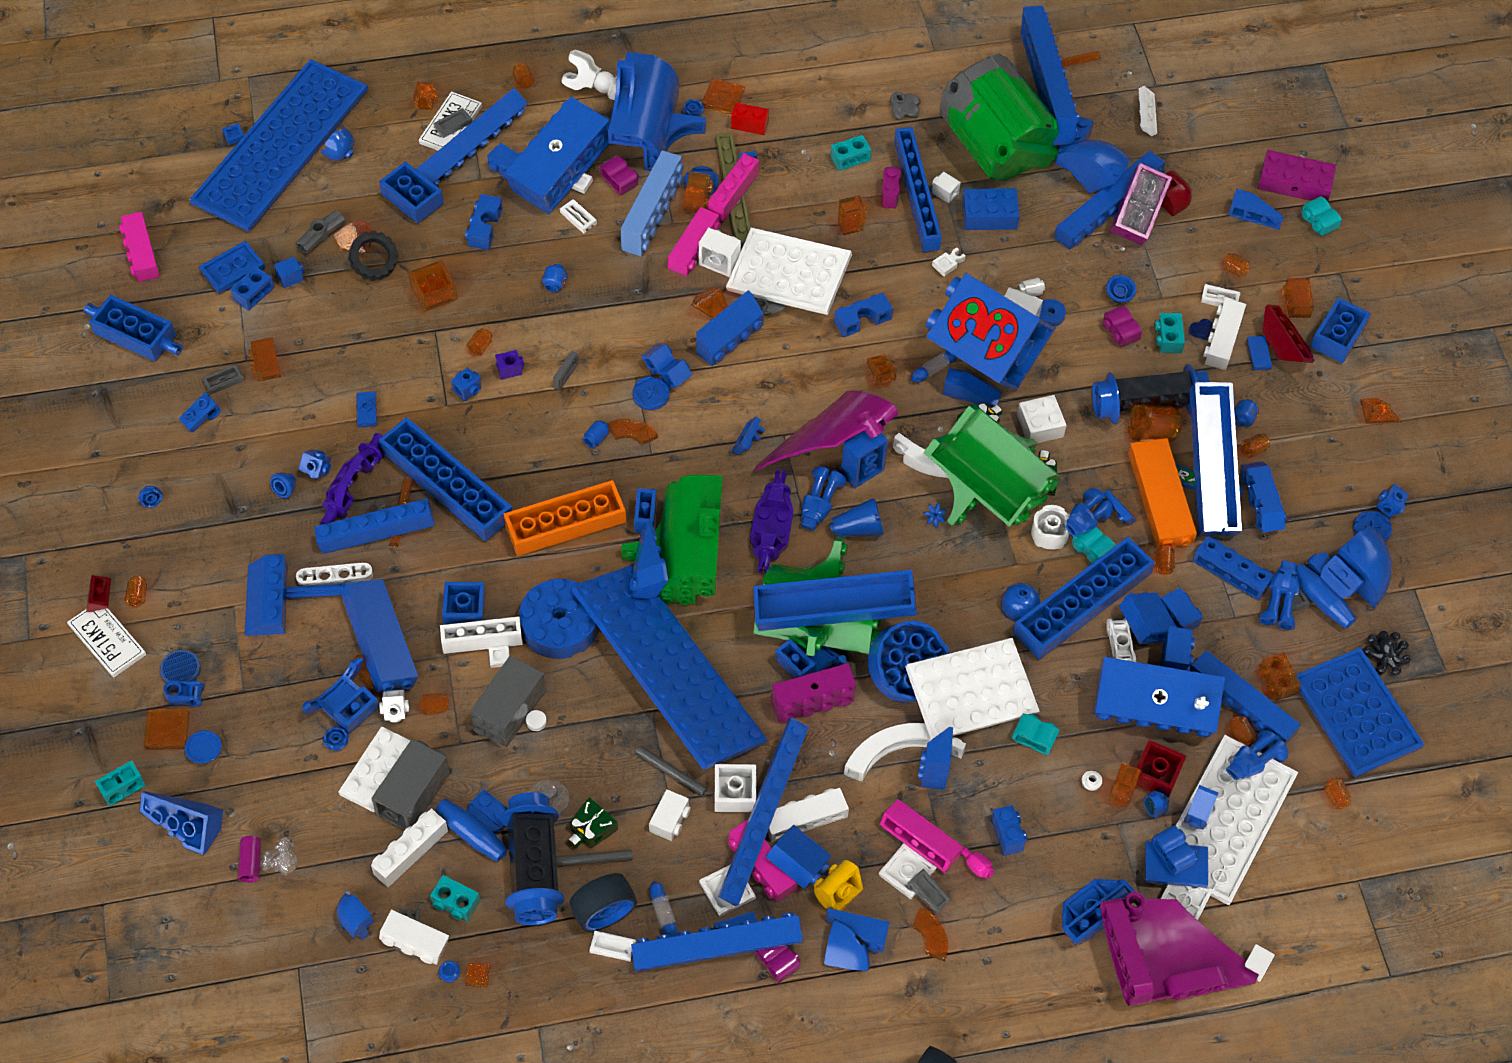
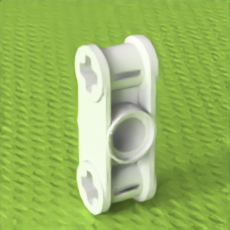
M1126 618L1113 621L1112 619H1107V633L1110 639L1113 658L1136 662L1130 635V625Z

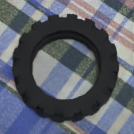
M367 231L362 235H358L352 242L348 259L351 268L355 270L357 275H361L363 279L368 278L370 281L382 280L394 270L398 260V251L396 250V244L392 242L389 236L386 237L382 232L376 233V231H371L368 233ZM374 242L383 246L388 253L387 264L380 269H370L364 266L358 256L362 245Z

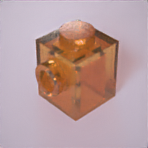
M417 82L413 97L415 109H433L434 101H437L438 91L435 90L434 83Z

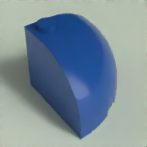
M1101 140L1079 141L1065 147L1056 155L1089 194L1115 184L1130 162L1129 156L1120 148Z
M1368 526L1343 545L1337 555L1365 581L1356 592L1375 608L1382 601L1388 590L1392 575V562L1385 541L1372 526Z

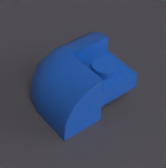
M348 890L339 900L337 917L343 930L346 929L353 938L358 935L363 941L369 936L367 927L374 923L372 915L355 895L351 896Z

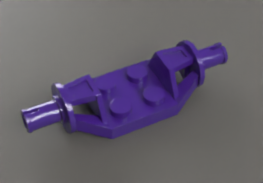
M375 433L369 444L360 443L358 446L359 453L343 464L326 491V500L322 505L327 512L320 521V525L334 522L336 518H346L348 514L347 509L354 500L346 489L353 483L352 477L354 474H357L360 470L368 473L377 462L381 461L383 456L379 451V439L383 435Z
M780 470L775 471L774 482L766 484L765 492L755 508L750 543L753 548V555L759 559L757 567L759 573H762L764 567V574H766L770 567V562L777 560L779 555L788 547L794 510L790 499L791 489L785 485L787 473L783 470L781 477L779 475Z

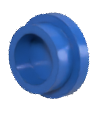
M454 961L444 962L439 968L440 978L445 982H453L460 976L459 965Z

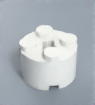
M1046 505L1043 509L1036 512L1031 529V535L1036 546L1045 549H1061L1067 543L1070 533L1065 525L1069 515L1064 511V508L1057 505Z

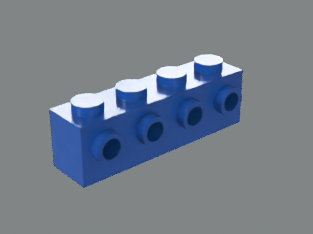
M1209 536L1202 542L1193 558V562L1258 601L1269 588V583L1273 577L1269 570L1261 568L1252 560L1244 558L1235 550L1224 546L1217 539Z

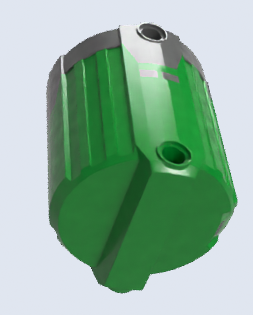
M1000 53L988 56L986 59L971 65L966 70L960 71L953 79L948 81L942 93L943 96L940 103L941 115L990 179L1006 181L1033 167L1045 169L1055 160L1058 150L1056 145L1053 146V142L1059 135L1058 122L1007 57L1002 56Z

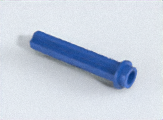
M345 582L332 585L287 587L286 597L290 599L339 596L343 591Z

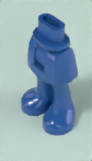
M815 467L813 469L812 477L815 481L810 495H805L802 503V522L800 526L814 531L816 525H819L831 511L830 501L836 488H843L847 482V479L837 471H832L829 477V469L826 467ZM829 477V481L824 491V494L822 498H820V491L823 487L824 482Z
M1096 488L1087 489L1083 494L1084 503H1079L1073 507L1065 525L1072 536L1090 532L1097 527V520L1104 521L1111 517L1113 507L1109 500L1100 503L1093 513L1089 511L1104 499L1105 494L1101 490Z
M1281 561L1280 568L1277 569L1268 586L1272 591L1268 609L1259 615L1258 621L1261 624H1276L1280 597L1283 595V608L1277 625L1285 630L1295 629L1292 605L1294 596L1299 594V579L1296 572L1297 564Z
M1261 730L1256 735L1253 745L1249 748L1242 746L1236 752L1226 771L1235 780L1254 776L1263 772L1265 764L1272 759L1279 763L1285 761L1289 755L1288 749L1282 740L1275 742V733L1269 730ZM1269 748L1260 756L1257 755V753L1262 749Z

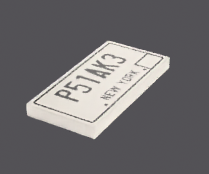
M451 92L420 137L419 144L438 151L466 127L443 138L434 128L433 123L461 108L469 114L473 121L481 110L482 103Z
M108 608L93 612H86L85 609L67 622L68 626L113 678L146 656V652Z

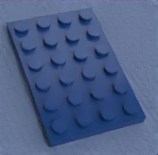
M1361 647L1292 677L1293 683L1354 778L1417 751L1425 745Z

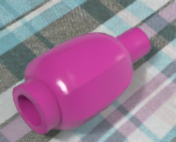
M968 848L962 850L961 854L966 858L968 867L978 877L989 879L994 874L995 870L992 868V862L980 852H971Z

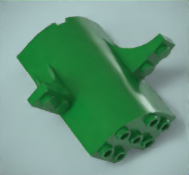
M976 404L969 405L949 433L934 438L923 452L946 473L952 484L954 505L952 513L947 520L951 526L961 525L968 517L966 515L970 509L973 510L979 501L1009 527L1015 524L1019 525L1021 522L1024 523L1030 517V512L1034 508L1044 504L1048 498L1046 496L1050 490L1053 491L1059 485L1058 480L1061 476L1034 454L1036 451L1035 447L1038 444L1035 440L1021 437L1009 431Z
M687 475L680 477L678 482H670L665 489L663 516L655 530L657 536L656 546L661 548L659 556L665 560L668 582L658 594L665 604H696V595L709 597L716 594L723 476ZM639 541L622 543L621 555L623 560L635 561Z
M838 536L834 540L833 548L828 558L818 565L808 568H797L772 564L764 576L763 585L845 577L841 574H844L846 566L843 562V556H846L848 544H845L846 537ZM882 619L759 631L755 622L754 634L784 640L791 639L794 643L804 647L807 650L806 655L815 656L818 651H821L822 646L869 654L874 639L880 633L878 626L882 623Z

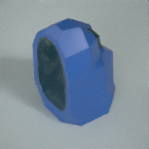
M1155 790L1145 795L1143 803L1148 814L1157 819L1167 813L1170 799L1165 794Z

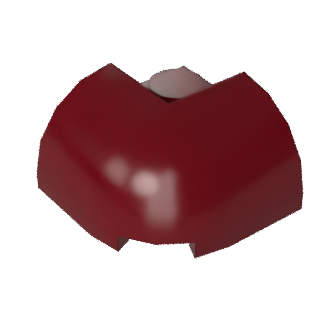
M1169 171L1166 175L1171 176L1172 179L1161 206L1171 216H1175L1190 205L1192 191L1182 177L1175 171Z

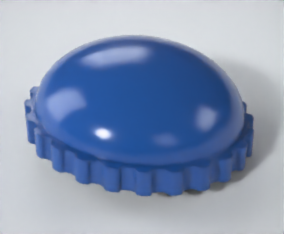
M1116 275L1108 280L1106 293H1108V296L1113 301L1126 303L1135 297L1137 288L1134 284L1135 282L1128 276Z

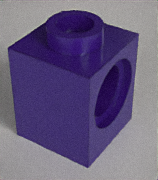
M517 350L495 355L501 380L522 375V367L525 366L523 357L518 356Z

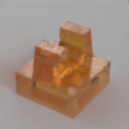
M468 963L466 986L487 988L490 965Z

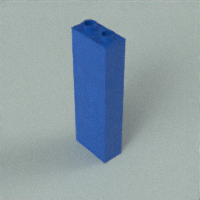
M383 579L346 583L341 596L375 691L386 692L412 688L418 678V674Z

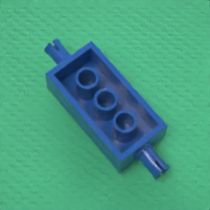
M110 294L100 308L92 303H87V306L85 305L84 313L93 316L89 322L94 334L156 362L164 350L177 356L183 350V345L172 341L176 336L172 322Z

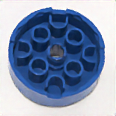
M569 579L547 580L533 587L524 597L519 611L521 632L528 646L536 653L553 659L570 658L580 651H585L595 640L599 627L572 592L573 585L578 584V582Z
M905 621L885 628L876 636L869 650L868 667L870 676L881 693L898 702L910 703L917 701L905 666L910 664L909 660L911 663L950 654L947 644H944L937 630L920 621Z

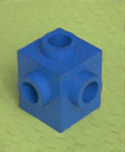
M467 367L465 370L458 372L451 380L452 391L466 401L480 391L481 377L477 372H472Z
M311 449L303 452L298 470L307 473L311 478L318 479L329 473L332 458L326 456V453L320 450Z
M1394 483L1387 490L1384 489L1379 494V501L1376 507L1391 518L1396 513L1400 514L1406 508L1405 502L1409 494Z

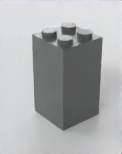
M510 655L470 710L474 731L480 736L485 735L491 738L492 742L497 745L502 744L508 747L526 721L527 715L533 711L546 692L544 673Z
M411 739L371 798L376 815L404 830L409 826H413L418 821V818L427 810L450 775L446 755L440 750L429 748L423 741L419 740L417 742Z

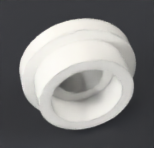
M1087 771L1082 777V784L1087 790H1097L1102 784V777L1095 771ZM1089 778H1093V779H1095L1096 781H1095V782H1091V781L1089 780Z

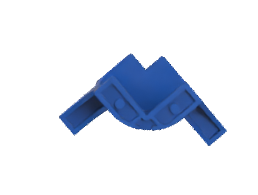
M627 52L625 60H618L616 94L608 129V140L612 144L643 147L644 170L651 171L661 151H667L676 140L691 134H705L706 117L675 113L679 96V78L676 71L656 55Z

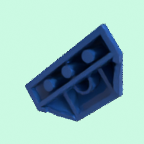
M1092 880L1063 902L1062 930L1075 945L1090 940L1104 929L1100 908L1101 901L1124 898L1129 893L1136 891L1126 880Z

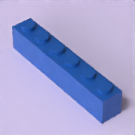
M426 498L315 526L314 529L317 544L322 554L432 527L435 526L431 506Z
M1207 650L1192 664L1189 671L1225 677L1222 703L1237 712L1240 718L1252 724L1258 732L1261 730L1272 731L1276 735L1275 742L1282 740L1285 745L1297 733L1301 725L1299 722Z

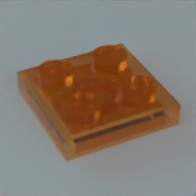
M712 78L702 105H704L705 109L732 115L735 102L740 103L745 86Z
M189 709L148 710L144 739L145 750L185 749L188 735Z

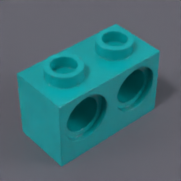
M860 135L831 145L830 156L837 169L842 171L871 161L872 149L864 136Z
M1160 313L1158 320H1155V331H1158L1156 345L1159 346L1160 353H1182L1185 345L1182 313Z
M132 760L95 781L109 807L146 786Z
M442 875L430 894L434 908L439 911L446 910L455 919H463L467 922L481 901L478 892ZM443 893L450 894L447 898L440 897ZM461 902L468 903L466 907L458 906Z

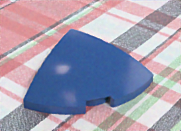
M833 921L824 964L845 969L868 971L870 963L865 944L860 945L859 940L855 937L857 932L841 921Z

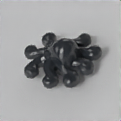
M1381 631L1378 635L1381 640L1380 642H1378L1376 635L1371 634L1367 637V641L1372 643L1373 647L1366 646L1363 652L1365 655H1371L1375 659L1380 660V665L1376 667V671L1379 674L1386 672L1388 664L1392 668L1391 673L1395 676L1399 675L1401 668L1397 664L1406 665L1411 661L1409 655H1404L1402 658L1399 657L1403 650L1408 649L1409 644L1407 641H1400L1398 648H1396V643L1401 636L1397 632H1393L1388 637L1386 631Z

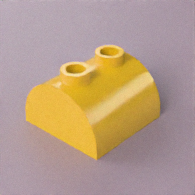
M843 860L839 865H832L828 872L829 875L825 879H818L814 885V893L826 909L842 911L863 890L859 868L848 860Z

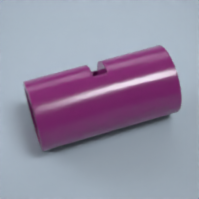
M245 836L240 839L238 880L241 882L253 883L259 880L261 839L259 837Z

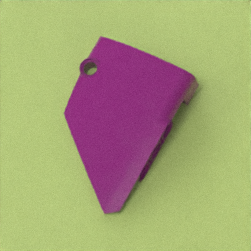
M1131 892L1124 898L1101 901V914L1111 958L1122 994L1128 1006L1166 998L1180 1000L1256 983L1259 974L1245 967L1246 960L1213 935L1177 899L1144 898L1139 892ZM1130 903H1135L1137 907L1132 906Z

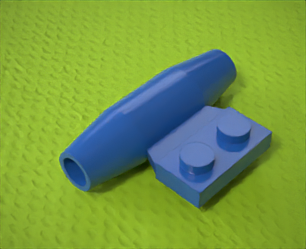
M1335 555L1322 568L1320 576L1302 563L1296 566L1299 587L1326 616L1345 629L1350 627L1357 618L1343 598L1352 596L1365 581L1339 555Z
M485 789L470 802L468 811L446 798L438 804L435 812L446 821L447 826L475 850L496 862L502 860L506 855L508 849L494 832L501 831L505 827L501 822V815L508 808Z

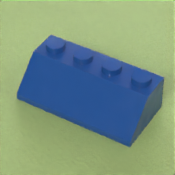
M749 290L696 332L697 354L711 366L722 361L727 353L734 351L738 344L746 341L755 330H759L763 326L764 313Z
M285 554L264 555L248 565L245 636L285 634L288 564Z

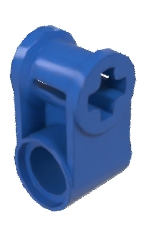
M172 680L167 682L163 689L166 700L170 705L198 707L202 705L201 693L205 685L198 681ZM173 691H178L176 694H170Z

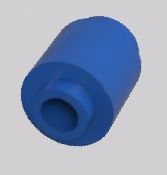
M594 421L584 433L583 442L590 448L599 446L609 434L608 425L604 421Z

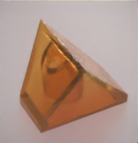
M361 219L350 222L334 233L333 236L341 250L349 251L352 242L358 235H362L367 231L369 233L372 230L366 220ZM371 243L362 245L359 252L369 253Z
M709 288L697 294L691 306L714 318L726 309L728 304L721 289Z
M1380 398L1360 399L1366 424L1402 422L1391 410V405L1383 402Z

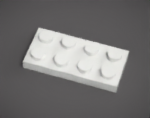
M381 726L339 790V795L375 812L371 798L410 740Z

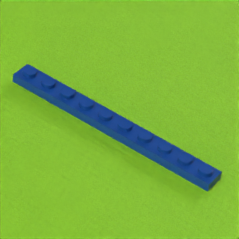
M792 717L787 721L718 895L719 898L734 906L739 905L808 730V726Z

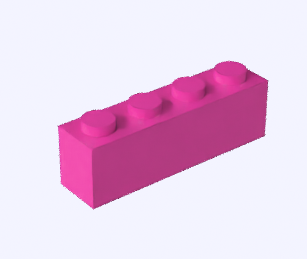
M744 153L709 199L708 210L719 214V220L724 222L759 174V160Z
M702 207L699 208L668 256V269L685 276L695 269L699 258V242L708 227L719 231L721 226L719 214Z
M142 211L121 216L122 224H119L121 234H125V238H122L125 249L129 248L126 254L128 261L133 263V265H130L132 276H136L138 282L160 277Z
M899 799L884 812L879 824L944 873L959 859L964 848L956 840L949 837L941 829L934 826Z
M748 820L729 832L728 845L734 852L738 847ZM764 840L752 870V875L758 883L761 882L767 896L770 899L774 898L778 903L796 891L798 883L766 858L772 848Z

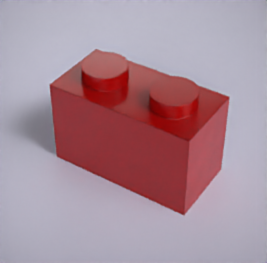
M735 102L731 115V129L765 136L769 123V109Z

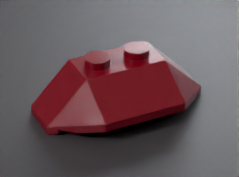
M1267 304L1265 306L1262 333L1266 337L1267 343L1275 351V356L1285 361L1313 363L1315 359L1311 350L1294 324L1282 312L1280 306Z

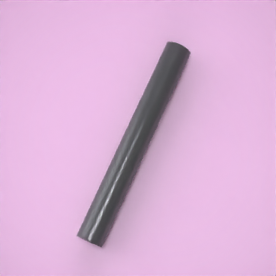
M639 746L636 750V755L700 796H704L707 787L643 746Z
M632 850L556 856L557 867L633 860Z

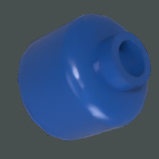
M560 264L550 265L545 269L542 283L547 290L557 292L564 288L568 273Z
M1246 399L1236 404L1234 408L1235 424L1240 427H1249L1254 423L1259 414V409L1254 401Z

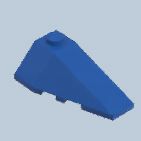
M647 521L641 530L633 572L629 582L633 598L655 599L668 582L666 563L664 558L659 556L661 548L656 546L657 536L652 521Z
M146 791L142 792L140 812L156 825H161L167 829L168 834L182 841V845L185 848L200 854H206L221 830L223 809L205 803Z

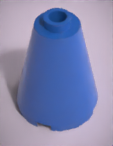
M870 499L832 518L833 522L830 523L832 534L836 533L837 537L884 535L875 499Z

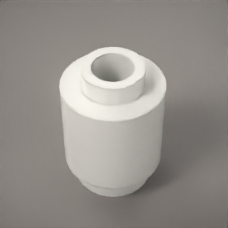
M1037 277L1021 281V284H1017V290L1036 297L1043 294L1045 284L1043 280Z

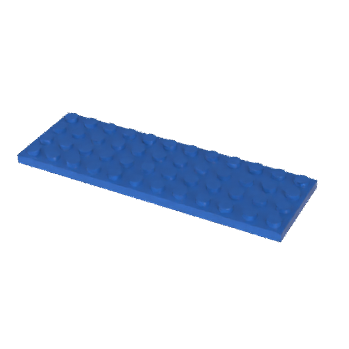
M310 59L189 199L190 204L250 232L368 91V85Z
M634 564L573 585L572 592L703 770L765 745L768 739L665 602L661 600V597L657 596L655 599L633 598L629 582Z

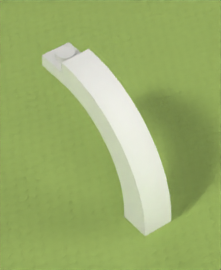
M900 433L894 437L893 448L897 453L904 455V464L928 475L948 478L946 473L923 453L926 449L914 444Z
M907 723L896 725L872 735L850 756L845 765L844 775L863 782L870 768L883 756L902 748L927 747V743L931 741L926 724ZM953 737L951 755L961 759L966 743Z

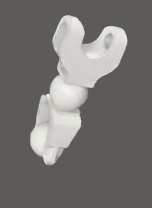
M579 50L570 51L569 61L577 66L578 74L571 72L564 74L562 83L574 90H580L584 87L592 89L595 86L596 90L600 93H608V98L615 101L617 76L614 78L609 72H601V68L595 65L593 58L589 54Z

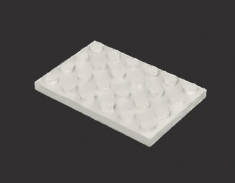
M751 228L726 285L727 291L744 294L749 290L755 298H762L828 315L851 259L852 252Z
M1013 638L905 666L931 740L948 727H953V736L1019 719L1023 713L1034 715L1040 712Z

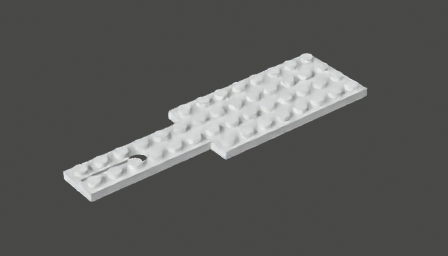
M1224 735L1176 824V827L1184 832L1186 836L1185 841L1189 845L1208 847V887L1168 884L1161 899H1177L1197 920L1210 896L1230 906L1298 774L1297 771L1272 759L1265 764L1263 772L1248 778L1245 777L1244 779H1233L1227 773L1226 768L1230 766V762L1236 752L1246 745L1227 735ZM1199 785L1218 792L1204 830L1192 828L1184 822Z

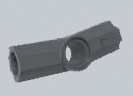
M335 210L322 220L316 219L312 221L310 229L295 243L300 252L308 254L318 243L325 242L330 233L344 225L346 222L342 214Z

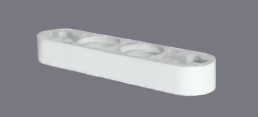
M368 563L303 568L296 573L299 586L342 584V582L346 584L369 581L373 577L372 567ZM362 570H366L365 575L361 574ZM342 571L350 573L346 578H341L339 574ZM322 573L330 574V577L326 580L319 578ZM307 575V580L303 581L304 576Z

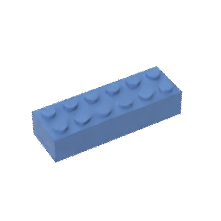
M661 151L621 227L622 251L642 256L644 251L648 250L651 237L654 238L658 224H661L663 221L664 212L669 210L670 201L672 198H675L678 185L681 186L684 176L682 171L684 165L682 164V156Z

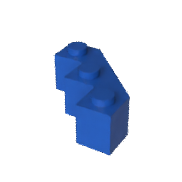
M1264 462L1241 464V482L1248 487L1249 506L1254 508L1256 512V528L1262 532L1285 529L1287 516L1283 510L1279 492L1276 489L1269 465Z

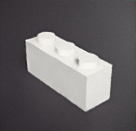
M391 910L380 930L379 939L387 946L392 947L394 945L399 947L407 955L414 954L425 963L437 965L448 944L449 935Z

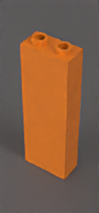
M1168 439L1131 443L1128 455L1156 548L1169 549L1173 546L1193 544L1197 532Z

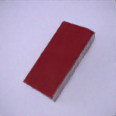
M91 575L86 612L108 608L111 578Z

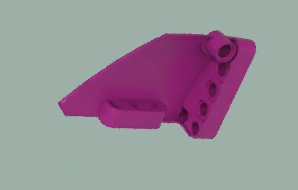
M854 390L846 391L816 418L809 420L759 462L755 467V471L784 458L797 457L803 452L837 447L864 430L872 439L884 430L883 426L898 415V410L891 402L874 394Z

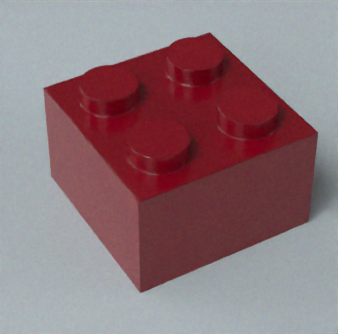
M1148 740L1131 783L1150 792L1156 790L1169 798L1186 755Z

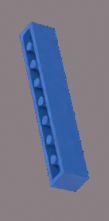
M513 88L416 170L437 186L441 182L439 180L441 177L444 176L446 178L453 172L452 168L454 166L460 167L465 162L464 158L466 156L472 157L477 152L476 148L478 146H485L490 141L488 138L491 135L493 137L497 136L502 131L500 128L503 125L505 127L509 126L514 121L512 118L515 115L517 117L522 115L526 111L524 107L528 103Z
M913 127L895 129L894 145L922 252L940 250L942 236Z
M1149 150L1127 168L1115 184L1100 190L1057 225L1054 238L1069 250L1075 245L1078 246L1083 238L1090 236L1098 226H1102L1110 216L1113 217L1117 213L1133 171L1140 163L1164 173L1165 162Z
M790 912L782 914V918L774 919V916H767L761 918L760 922L753 923V920H744L737 926H732V923L719 925L720 929L711 930V927H704L698 929L699 932L692 934L690 931L678 932V936L675 937L665 934L657 936V940L649 941V938L637 939V943L631 944L634 968L639 972L804 943L801 919L799 915Z

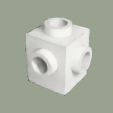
M404 690L383 692V702H380V714H384L385 720H390V722H399L405 719L406 712H409V701L405 700Z

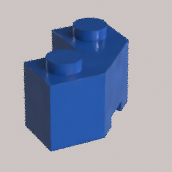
M657 343L641 355L649 371L654 375L658 373L668 384V387H678L692 376L689 364L683 359H674L671 348L666 344Z

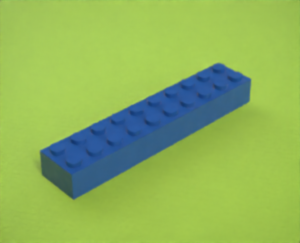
M1043 6L1023 7L1020 35L1039 99L1058 122L1059 135L1054 140L1053 146L1073 144L1074 138L1077 137L1076 123H1079V113L1075 111L1076 104L1075 101H1072V91L1068 88L1069 81L1068 78H1065L1062 58L1058 56V45H1055V35L1051 33L1052 26L1051 23H1048V13L1045 12Z

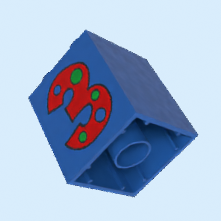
M967 273L964 274L962 279L958 276L950 282L945 293L950 298L942 311L938 308L935 309L926 322V328L930 330L926 337L998 383L1017 391L1056 327Z

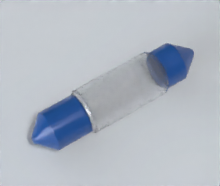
M949 351L940 353L913 371L911 381L920 383L926 378H930L949 366L950 363L956 360L957 356Z
M653 881L649 887V892L660 928L663 930L664 935L669 934L670 937H675L678 934L677 922L668 896L664 891L663 885Z

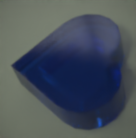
M1208 319L1193 322L1190 325L1189 333L1194 337L1208 341L1212 322Z

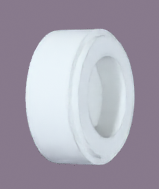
M539 710L531 711L526 717L527 727L532 731L544 729L546 726L545 714Z

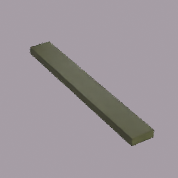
M733 133L715 134L723 181L738 162ZM744 194L730 212L734 237L741 240V247H743L751 229Z

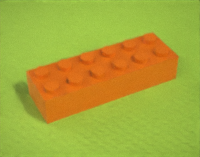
M611 480L504 513V521L516 556H520L626 523V510L615 483Z

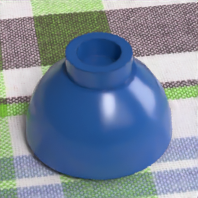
M281 472L271 476L270 485L276 495L288 498L293 493L296 482L293 474Z

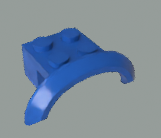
M791 639L775 650L777 662L793 678L825 670L832 664L834 666L846 664V657L838 655L829 647L822 646L821 651H818L815 656L806 655L807 650L804 647L794 643Z
M363 658L352 660L345 673L322 695L314 700L304 702L303 712L310 714L322 708L341 728L350 734L377 710V698L364 686L359 688L352 681L363 664Z

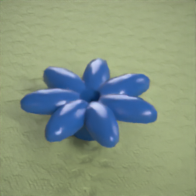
M937 503L935 508L929 504L930 511L924 512V515L929 517L927 524L933 522L937 528L939 521L945 522L942 515L946 513V510H940V503Z

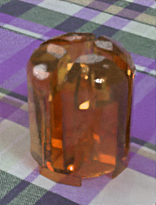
M1135 405L1129 415H1132L1131 427L1128 426V432L1133 440L1142 442L1167 438L1168 442L1172 443L1181 433L1182 419L1178 410L1172 406Z

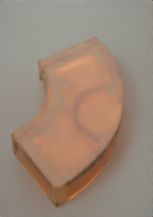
M618 419L607 423L609 430L616 440L630 438L643 446L658 438L657 432L643 422Z
M920 908L913 929L920 932L925 939V954L945 962L948 952L947 935L940 921L929 911Z

